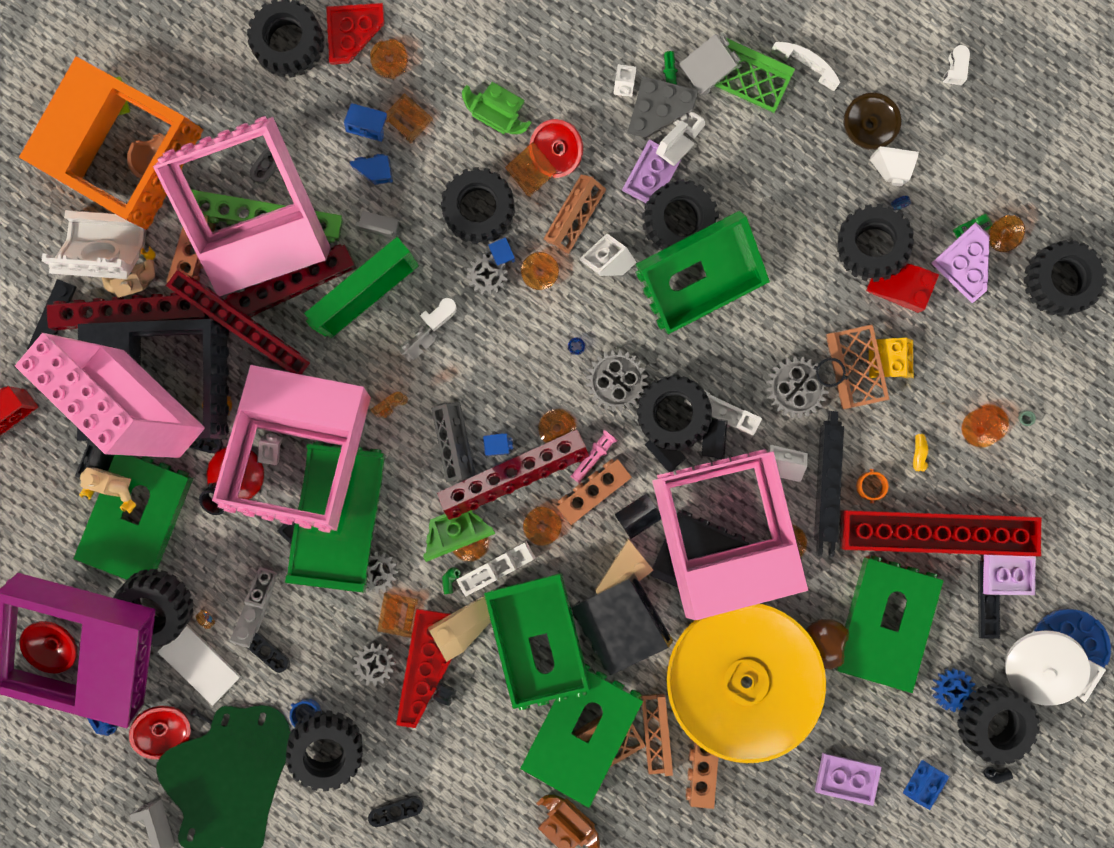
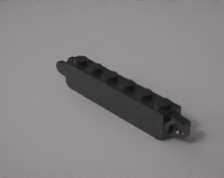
M828 411V419L820 427L814 540L817 541L816 555L818 557H821L823 554V542H829V557H834L835 543H838L844 426H842V422L838 421V411Z

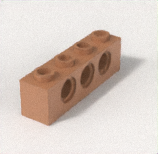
M207 222L211 232H214L216 224ZM183 227L167 283L177 269L180 268L184 271L187 265H191V270L187 274L200 282L198 275L203 266L196 252L190 255L189 252L193 246Z
M611 459L605 463L603 471L600 473L595 471L588 477L590 481L585 485L581 482L573 489L575 493L570 497L566 494L558 500L560 505L557 508L570 525L632 478L618 459L615 461ZM604 474H612L613 482L611 484L603 482ZM590 485L598 487V494L596 496L588 494L587 489ZM575 497L583 499L582 507L575 508L572 505Z
M694 742L693 749H690L689 761H692V768H688L687 779L690 780V788L686 789V800H689L690 807L714 809L719 757L699 749L700 746ZM700 762L708 763L704 770L698 769ZM703 781L706 783V786L703 789H697L696 785L698 782Z

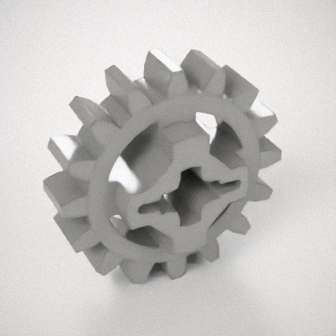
M483 254V259L476 256L477 262L471 261L472 268H467V272L471 273V275L466 276L467 280H472L469 286H475L474 292L481 290V295L488 292L489 296H491L492 291L499 293L498 287L504 288L502 282H507L508 280L504 277V275L508 274L507 270H503L506 266L505 263L497 266L492 254L489 258ZM489 263L494 264L497 268L493 269ZM482 264L481 269L479 271H476V269ZM485 271H489V273L491 274L489 275V279H486L485 276H482L485 275ZM499 278L498 282L492 286L493 281ZM476 281H482L485 283V287L479 285Z
M379 551L375 552V556L370 553L369 562L378 559L374 566L368 565V575L370 578L369 581H366V585L369 587L368 592H372L373 589H375L376 594L380 593V589L386 592V586L392 588L394 585L391 581H397L398 579L394 576V574L399 573V570H394L397 563H391L393 557L386 558V552L381 556ZM385 564L388 565L390 572L386 570ZM379 567V572L382 574L376 577V573L373 570ZM380 579L387 580L384 584L377 585Z
M374 642L371 644V648L367 644L364 645V651L361 649L357 651L360 656L354 657L357 663L353 665V668L358 669L354 674L361 675L359 681L366 679V685L373 681L374 686L378 684V681L381 684L385 683L384 677L390 679L391 675L389 672L395 671L391 667V665L396 663V661L391 660L394 654L387 653L389 647L382 649V643L376 647ZM374 651L373 656L365 657V654ZM382 655L385 657L387 663L383 661L381 657ZM376 658V664L379 666L372 671L373 664L370 662ZM362 666H365L367 674L363 670ZM376 672H384V674L374 677Z

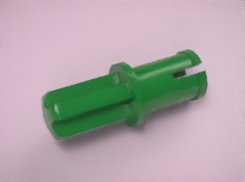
M667 51L664 53L665 70H663V74H665V82L677 85L676 73L678 69L675 68L674 51Z

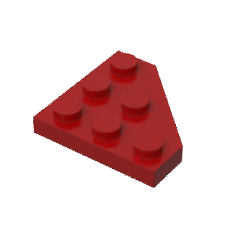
M383 3L326 7L329 63L331 65L349 64L385 25Z

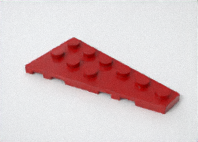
M416 608L396 720L397 726L416 728L430 698L451 660H445L428 629L429 626L449 616L451 613Z

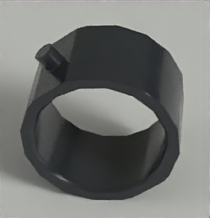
M827 358L822 360L818 366L814 365L813 369L816 370L817 380L826 387L838 386L844 379H848V376L845 375V366L836 358ZM834 361L842 367L843 376L839 382L826 384L820 379L818 374L819 368L825 362Z
M209 483L208 487L199 496V503L202 509L211 515H221L224 513V509L219 508L218 504L212 501L209 494H214L217 483Z

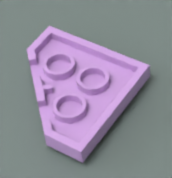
M976 222L931 263L971 303L975 302L988 289L990 235Z

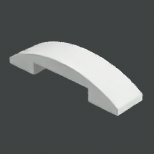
M775 42L771 50L773 54L784 61H787L790 56L794 57L821 74L822 76L818 82L835 91L840 81L832 68L821 57L795 44Z
M706 392L712 406V418L728 420L729 426L754 436L762 420L761 417L746 410H741ZM685 399L684 403L691 406L690 402Z

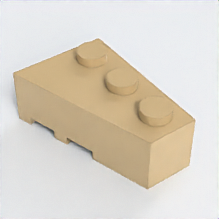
M627 539L595 588L596 593L625 580L627 576L633 573L638 581H641L653 571L629 539Z

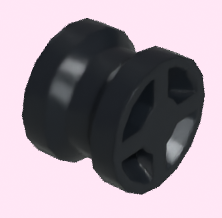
M439 683L438 691L433 695V699L441 704L450 706L451 698L457 691L446 684Z

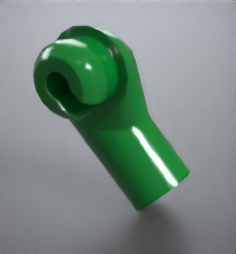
M456 567L449 568L442 576L444 594L453 593L452 583L461 575L460 570Z

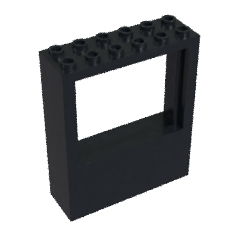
M212 319L78 324L79 341L124 350L140 366L141 337L203 334V426L205 429L196 440H227V435L229 434V426L227 424V416L229 414V406L227 404V396L229 395V387L227 385V377L229 376L227 338L229 337V329ZM77 427V441L92 442Z

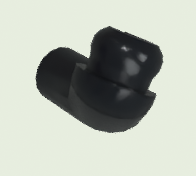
M987 767L983 771L985 778L994 784L1013 779L1009 769L998 772L993 767Z

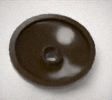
M865 93L856 97L847 107L843 119L844 129L848 138L855 145L867 150H877L880 146L886 147L892 143L899 134L902 122L899 108L894 101L880 93ZM866 123H871L872 128L867 127Z

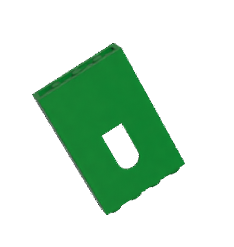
M740 211L635 264L638 269L635 272L636 276L645 286L642 288L646 298L651 300V304H649L650 309L654 315L657 314L658 319L656 323L660 330L664 329L668 335L770 282L747 216ZM701 261L706 277L681 290L670 288L669 282L674 274Z
M398 237L394 238L304 313L307 317L305 321L312 329L324 337L329 336L333 338L418 268V263Z
M115 455L108 472L131 479L128 487L130 495L132 490L138 485L147 487L150 492V497L139 525L121 519L124 511L120 509V506L123 504L120 497L99 493L73 559L126 580L141 570L158 569L194 478L188 476L189 472L181 469H178V471L172 470L171 465L166 463H153L154 459L148 456H142L141 458L132 455Z
M871 555L870 559L864 557L845 624L849 631V637L844 648V663L834 668V670L913 693L944 580L938 579V575L931 572H926V575L919 573L920 569L914 567L900 568L901 564L889 561V564L881 562L882 558ZM896 591L903 593L907 601L899 632L880 627L888 597Z
M562 573L484 593L513 709L518 708L519 711L526 710L532 704L537 703L538 706L548 704L549 700L556 699L558 702L568 699L570 695L575 694L576 697L587 694L591 686ZM547 633L554 659V668L550 673L544 674L539 672L535 666L529 637Z
M585 663L591 686L590 690L584 696L576 697L574 694L568 696V699L558 702L555 699L520 769L589 808L644 699L641 698V693L633 689L631 692L628 691L621 682L617 680L612 682L606 679V674L598 670L596 673L589 669L590 666ZM595 702L601 706L603 715L589 743L571 733L584 707L588 703Z

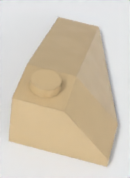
M485 596L478 598L428 627L446 661L463 653L491 622Z

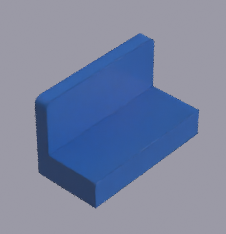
M351 103L344 120L345 130L348 133L382 142L384 137L383 127L387 113Z

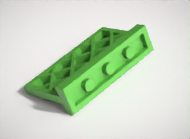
M726 38L730 44L728 46L730 51L736 52L740 58L739 63H748L750 71L740 74L739 69L736 68L737 76L729 79L725 76L724 81L714 86L775 113L795 68ZM762 69L766 72L768 78L758 82L754 72ZM752 73L755 83L745 87L742 76ZM777 77L784 79L783 87L775 89L771 79ZM739 78L742 88L735 91L731 89L729 81ZM769 81L772 91L762 95L759 84ZM756 86L760 96L755 98L749 97L746 89ZM774 94L776 100L774 106L766 105L763 97Z

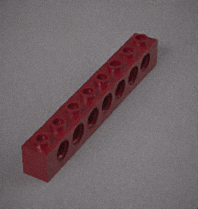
M338 244L331 248L325 261L263 281L257 285L246 287L240 293L234 292L229 294L225 300L251 318L357 269L348 247L345 244ZM331 259H337V264L334 267H329ZM317 266L320 267L319 273L312 275V269ZM301 274L302 281L295 283V277ZM279 282L285 283V288L282 291L277 290ZM267 290V297L260 299V292ZM249 298L250 304L247 307H243V301Z
M180 268L176 270L165 285L290 373L302 375L310 364V359Z
M170 293V296L152 294L149 298H144L142 295L131 296L132 299L112 297V300L107 301L104 298L92 299L93 302H85V300L81 299L73 300V303L54 301L52 305H47L48 328L52 330L78 329V324L197 320L209 319V317L193 304H191L188 310H183L184 303L188 301L177 293ZM171 303V309L168 312H164L165 304ZM151 304V311L149 313H145V307ZM128 306H132V312L126 315L125 309ZM109 307H112V314L110 316H106V310ZM93 309L92 316L87 318V311ZM73 310L72 318L68 319L67 313Z
M575 430L438 492L437 495L444 513L451 520L460 517L470 510H475L488 502H493L501 496L511 494L515 490L528 486L534 481L546 478L554 472L564 470L568 466L581 462L590 456L578 430Z

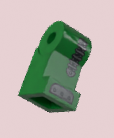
M987 213L955 228L953 232L957 239L975 222L984 231L994 227Z

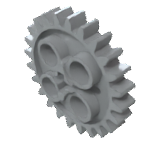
M611 350V356L604 352L603 359L597 356L598 363H591L594 369L588 368L587 370L592 374L591 376H586V379L591 381L586 384V387L592 388L588 394L595 395L592 401L599 400L598 407L601 404H605L604 410L611 406L612 412L615 411L616 407L622 412L623 406L629 410V404L631 403L636 406L635 399L639 400L641 397L639 393L644 394L642 387L648 385V383L643 382V379L648 377L647 375H642L645 368H639L641 361L634 362L636 356H633L631 359L628 358L629 352L625 356L622 355L621 350H619L618 355H615L614 351ZM617 363L620 366V370L613 373L609 369V365ZM603 370L607 371L614 378L620 377V383L630 388L631 391H626L620 384L613 385V379L605 375ZM626 375H633L635 382L633 384L626 383ZM599 379H607L609 385L606 388H601L598 385ZM617 389L622 390L624 393V397L620 400L616 399L613 395V392Z
M794 356L791 362L789 358H786L785 364L780 361L778 362L779 368L775 366L772 368L775 374H768L772 380L766 381L770 388L765 389V391L771 392L767 399L774 400L771 406L777 404L776 411L778 412L782 409L783 416H786L789 412L790 418H794L795 414H797L798 419L802 418V413L808 417L809 410L813 414L816 413L815 407L822 408L819 402L826 401L823 395L829 392L824 390L826 386L817 380L816 370L813 369L814 365H811L812 359L804 362V357H801L798 361L797 357ZM793 369L800 372L799 379L793 378ZM820 369L818 374L820 379L823 381L827 378V376H821L820 374L824 370ZM808 374V378L799 386L800 390L794 392L790 399L786 401V397L795 389L794 385L800 383L804 376ZM808 381L814 384V391L807 389L806 384ZM780 384H785L788 387L786 394L781 393L779 390ZM796 396L802 398L801 406H797L794 403Z

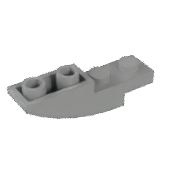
M259 567L244 601L245 606L230 638L231 643L250 648L268 607L278 575L277 572Z

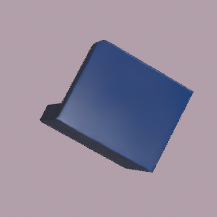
M506 237L488 245L497 266L509 261L515 262Z

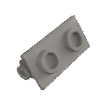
M427 325L420 327L415 332L416 336L414 338L406 340L401 345L400 353L403 356L407 354L405 358L409 362L414 361L423 353L419 348L421 344L427 349L436 341L437 335L433 331L429 333L431 329Z

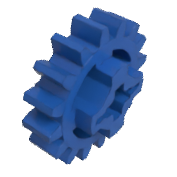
M952 668L950 672L945 669V675L938 673L940 679L933 680L936 686L931 687V689L936 691V693L932 696L938 699L936 703L940 706L942 705V708L945 710L950 709L952 712H955L956 708L962 710L964 700H968L969 694L973 691L976 693L971 688L975 686V683L971 682V676L965 675V672L962 670L958 672L957 669ZM959 679L963 681L965 687L961 685V681ZM943 694L947 695L948 702L944 699Z

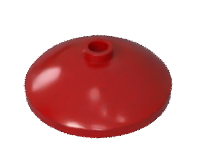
M561 119L547 120L541 123L531 136L530 156L536 168L544 175L553 178L567 176L576 170L582 160V138L571 123ZM561 144L563 145V151L559 148Z
M227 447L217 452L210 460L207 467L208 484L217 483ZM252 450L250 451L238 498L248 500L259 492L264 481L263 464L258 462V456Z
M49 621L34 622L27 626L20 636L19 645L22 655L29 664L42 672L52 674L64 672L74 664L77 658V645L74 638L66 629L56 623Z
M155 706L140 713L132 722L129 729L130 745L142 757L160 759L168 749L189 740L191 732L190 723L187 716L175 707Z

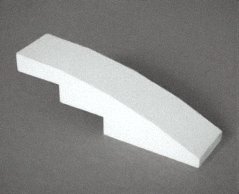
M526 541L458 578L456 581L466 597L534 560L535 556Z

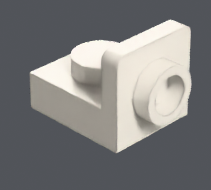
M618 64L614 86L615 95L632 97L636 67Z
M273 433L265 434L259 441L258 462L277 465L279 463L280 445L283 442V437Z

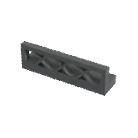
M446 403L432 407L431 410L446 483L475 476L461 403ZM439 410L443 411V420L440 419ZM444 429L447 431V438L443 435ZM448 448L451 450V456H450V457H449L448 454H447V449H448ZM451 467L455 469L456 477H452Z

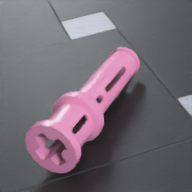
M604 430L597 443L592 444L593 449L589 453L590 457L585 458L570 477L580 484L600 457L606 455L610 446L618 440Z

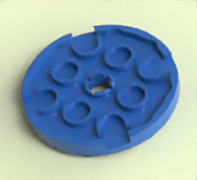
M1076 609L1054 611L1045 616L1034 629L1036 632L1056 631L1070 636L1082 646L1088 660L1103 668L1110 661L1111 643L1106 629L1099 620H1096L1084 611Z

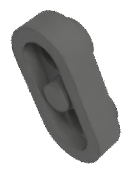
M269 148L262 152L250 169L251 178L260 184L267 182L278 168L275 160L273 162L269 161L270 157H272ZM263 171L264 175L262 177H258V173Z

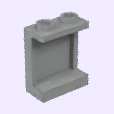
M714 34L679 63L700 95H707L714 85L734 69L741 67L739 56L735 51H730L728 48L730 44L723 35Z
M162 799L144 804L130 814L132 823L144 820L152 848H171L175 844Z

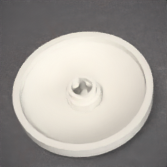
M1037 631L1023 636L1010 648L1005 661V670L1011 687L1028 698L1032 703L1040 705H1058L1074 699L1084 690L1090 677L1089 660L1082 646L1070 636L1056 631Z

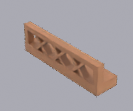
M580 175L543 240L549 244L556 245L562 251L569 254L606 188L593 177ZM595 186L599 190L594 197H591V190ZM584 203H587L588 209L585 213H582L581 207ZM575 219H578V226L573 230L572 223ZM568 235L569 242L565 247L561 242Z
M664 694L642 695L641 698L644 699L642 713L648 774L664 773L665 776H673L666 697ZM657 699V707L653 712L646 708L645 700ZM652 717L659 721V727L655 732L648 727V722ZM654 736L661 741V746L657 751L653 750L649 743ZM656 756L663 761V768L652 769L651 762Z

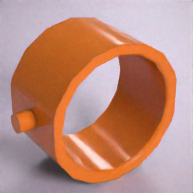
M870 469V472H865L859 476L856 482V490L860 497L870 500V503H874V500H880L888 492V481L884 475L874 472V469ZM871 474L877 476L882 484L881 492L873 498L865 495L862 489L863 480Z

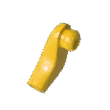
M917 434L915 436V453L913 458V468L915 471H925L928 468L926 458L929 449L924 434Z

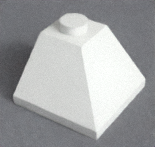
M880 146L870 157V161L886 182H892L894 186H903L911 178L919 152Z
M609 234L603 236L579 258L599 276L624 275L637 263L627 247Z

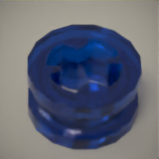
M572 338L568 343V350L573 355H580L585 349V343L581 338ZM580 342L581 350L576 349L573 351L571 344Z

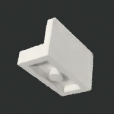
M681 121L661 141L656 154L673 166L694 146V142L683 135L688 126L684 121Z
M770 445L768 452L774 451L780 478L801 482L807 468L808 453Z

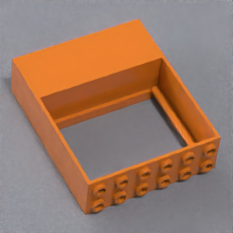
M75 56L19 158L121 218L147 230L153 223L154 217L158 209L162 207L167 195L153 166L158 162L157 159L163 156L164 152L172 149L176 152L188 143L195 145L201 138V133L204 129L178 112ZM126 100L171 125L127 204L83 179Z

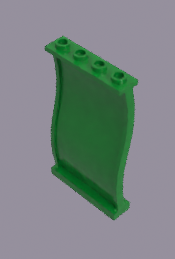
M313 441V444H307L306 466L298 510L324 515L342 445L332 444V447L324 446L325 443ZM358 447L337 531L331 530L330 533L319 531V528L314 526L311 529H307L295 523L285 583L366 593L370 550L386 455L381 453L382 450L371 448L370 451H362L363 448Z

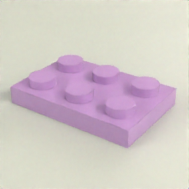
M650 139L622 189L623 192L644 203L649 201V197L661 186L670 182L681 162L680 160L675 166L668 163L656 154L659 144Z
M984 555L983 594L1035 595L1036 556Z
M822 753L814 791L873 806L882 767Z

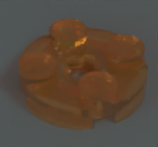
M397 40L379 41L373 46L370 53L372 67L381 77L395 79L408 66L409 57L406 49ZM393 55V61L387 63L385 56L390 57Z
M547 507L533 509L527 514L523 523L525 536L531 542L540 546L553 543L558 538L562 528L560 517L554 510ZM540 521L548 524L544 532H541L539 528L537 529Z

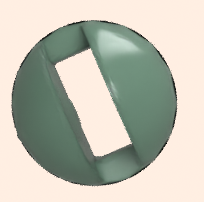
M1024 410L1019 414L1018 420L1024 426H1031L1035 423L1036 416L1033 412ZM1023 415L1031 417L1030 421L1025 418H1022Z

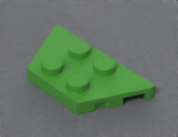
M472 510L451 520L447 518L446 514L440 515L430 520L429 534L426 539L427 548L423 558L426 562L494 535L495 531L478 515L474 514Z

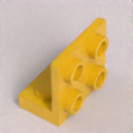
M909 338L876 339L884 377L914 378L913 340ZM869 349V362H872L875 353ZM871 366L869 377L878 378L879 371Z

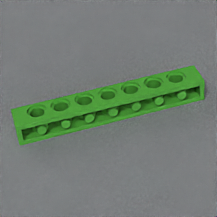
M191 189L200 209L203 204H210V208L207 211H202L207 222L215 224L222 221L227 222V225L231 226L260 216L262 213L286 207L279 204ZM222 207L230 208L227 214H220ZM242 210L249 211V215L246 218L239 217ZM315 211L319 222L326 224L324 233L328 242L334 243L339 241L343 221L342 215Z

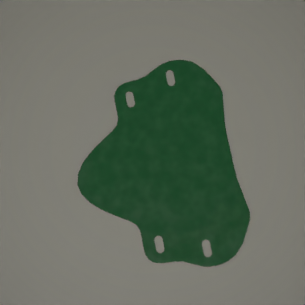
M265 705L248 708L222 706L215 712L211 728L206 735L168 749L160 757L156 767L158 780L168 796L183 813V821L178 834V841L182 847L262 848L269 810L280 774L286 763L287 743L290 734L289 724L279 710ZM261 713H265L264 724L260 726L258 725L259 716ZM224 714H229L230 718L227 726L223 727V716ZM191 828H194L195 834L193 840L188 841L187 836L189 830Z

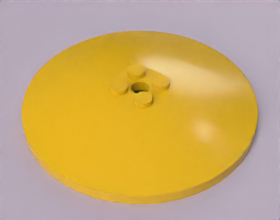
M756 604L694 620L684 630L673 648L667 670V691L678 723L698 746L725 760L739 763H759L778 758L790 752L811 733L824 706L826 676L819 650L807 631L784 612L764 604ZM744 677L752 679L751 687L744 688L741 681Z

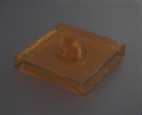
M534 142L505 167L528 197L532 196L557 173V170Z

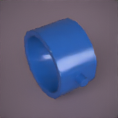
M303 699L296 704L292 703L291 706L293 708L290 711V721L295 727V724L298 722L296 709L300 704H309L315 709V712L321 711L322 714L321 707L312 699Z

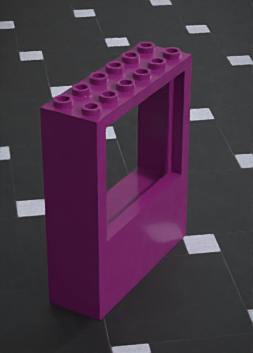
M16 573L0 588V695L128 728L144 706L155 609ZM18 607L82 624L77 685L14 669Z

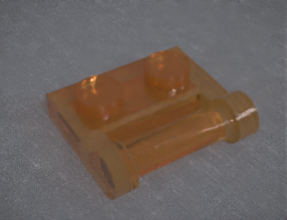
M405 93L385 112L387 113L385 122L393 125L406 137L410 144L433 120L427 112ZM398 113L415 129L413 131L408 130L394 115Z
M399 391L394 392L370 410L376 417L387 418L394 412L392 409L398 405H406L408 397Z
M384 593L377 631L411 638L415 606L418 605L419 599ZM407 603L404 628L399 629L402 605Z

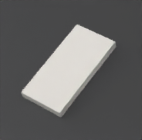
M188 624L170 644L164 645L158 651L212 706L241 677Z

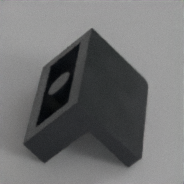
M712 419L707 434L705 433L703 436L702 456L715 457V459L725 458L728 420Z
M650 440L644 444L668 472H673L686 459L680 450H666L655 445Z
M88 442L75 476L80 479L81 473L87 467L109 471L115 455L104 454L93 442Z
M644 494L615 514L630 539L661 520L657 507L647 494Z

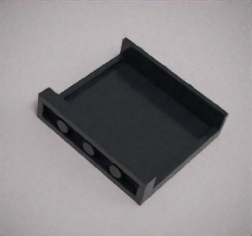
M683 509L681 513L676 511L688 560L749 545V542L745 541L746 537L740 534L730 535L727 533L728 529L717 525V528L710 526V521L700 517L699 520L692 518V513ZM665 537L653 564V571L649 575L678 588Z
M634 573L627 576L625 580L582 602L578 601L571 608L574 618L579 621L584 635L589 638L592 644L593 651L598 654L603 668L608 671L610 676L669 648L673 642L672 637Z

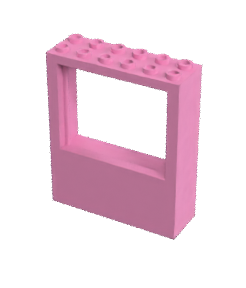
M266 116L258 118L254 124L249 126L248 123L241 124L232 132L229 129L224 130L213 139L210 136L199 140L200 143L196 145L188 143L176 152L174 149L163 153V156L157 159L158 162L153 166L218 296H223L326 260L331 249L330 244L273 117L268 119ZM264 136L294 204L211 232L179 165Z
M42 333L15 365L104 454L180 458L205 429L196 418L124 350Z
M250 365L212 501L217 503L219 508L229 513H236L237 510L245 516L254 517L256 514L268 521H273L275 518L280 520L281 523L292 525L294 522L299 524L300 527L311 529L314 526L322 532L330 533L331 530L337 531L371 399L366 389L362 386ZM257 429L342 445L324 515L238 498Z
M766 449L749 453V457L748 453L730 457L731 461L727 458L712 462L713 466H711V462L694 466L695 470L689 467L677 470L676 475L673 472L657 475L658 479L652 480L686 618L699 620L808 591L774 451L767 453ZM754 468L772 539L688 560L670 488Z

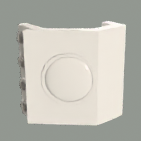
M65 210L64 218L69 221L65 243L55 258L48 254H42V262L49 265V273L127 279L141 255L140 250L142 248L145 249L146 230L116 214Z

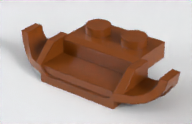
M545 795L536 803L538 806L543 805L549 810L548 817L539 825L538 829L558 848H575L578 844L581 847L585 844L588 848H600L599 836L594 828L595 824L568 798L563 799L557 795Z

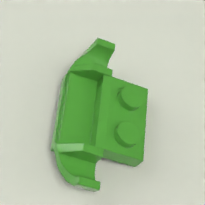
M491 82L483 94L479 92L477 96L471 92L468 85L462 90L464 104L472 113V117L502 134L524 133L532 123L531 121L525 123L518 120L519 115L517 113L522 108L525 100L494 82Z

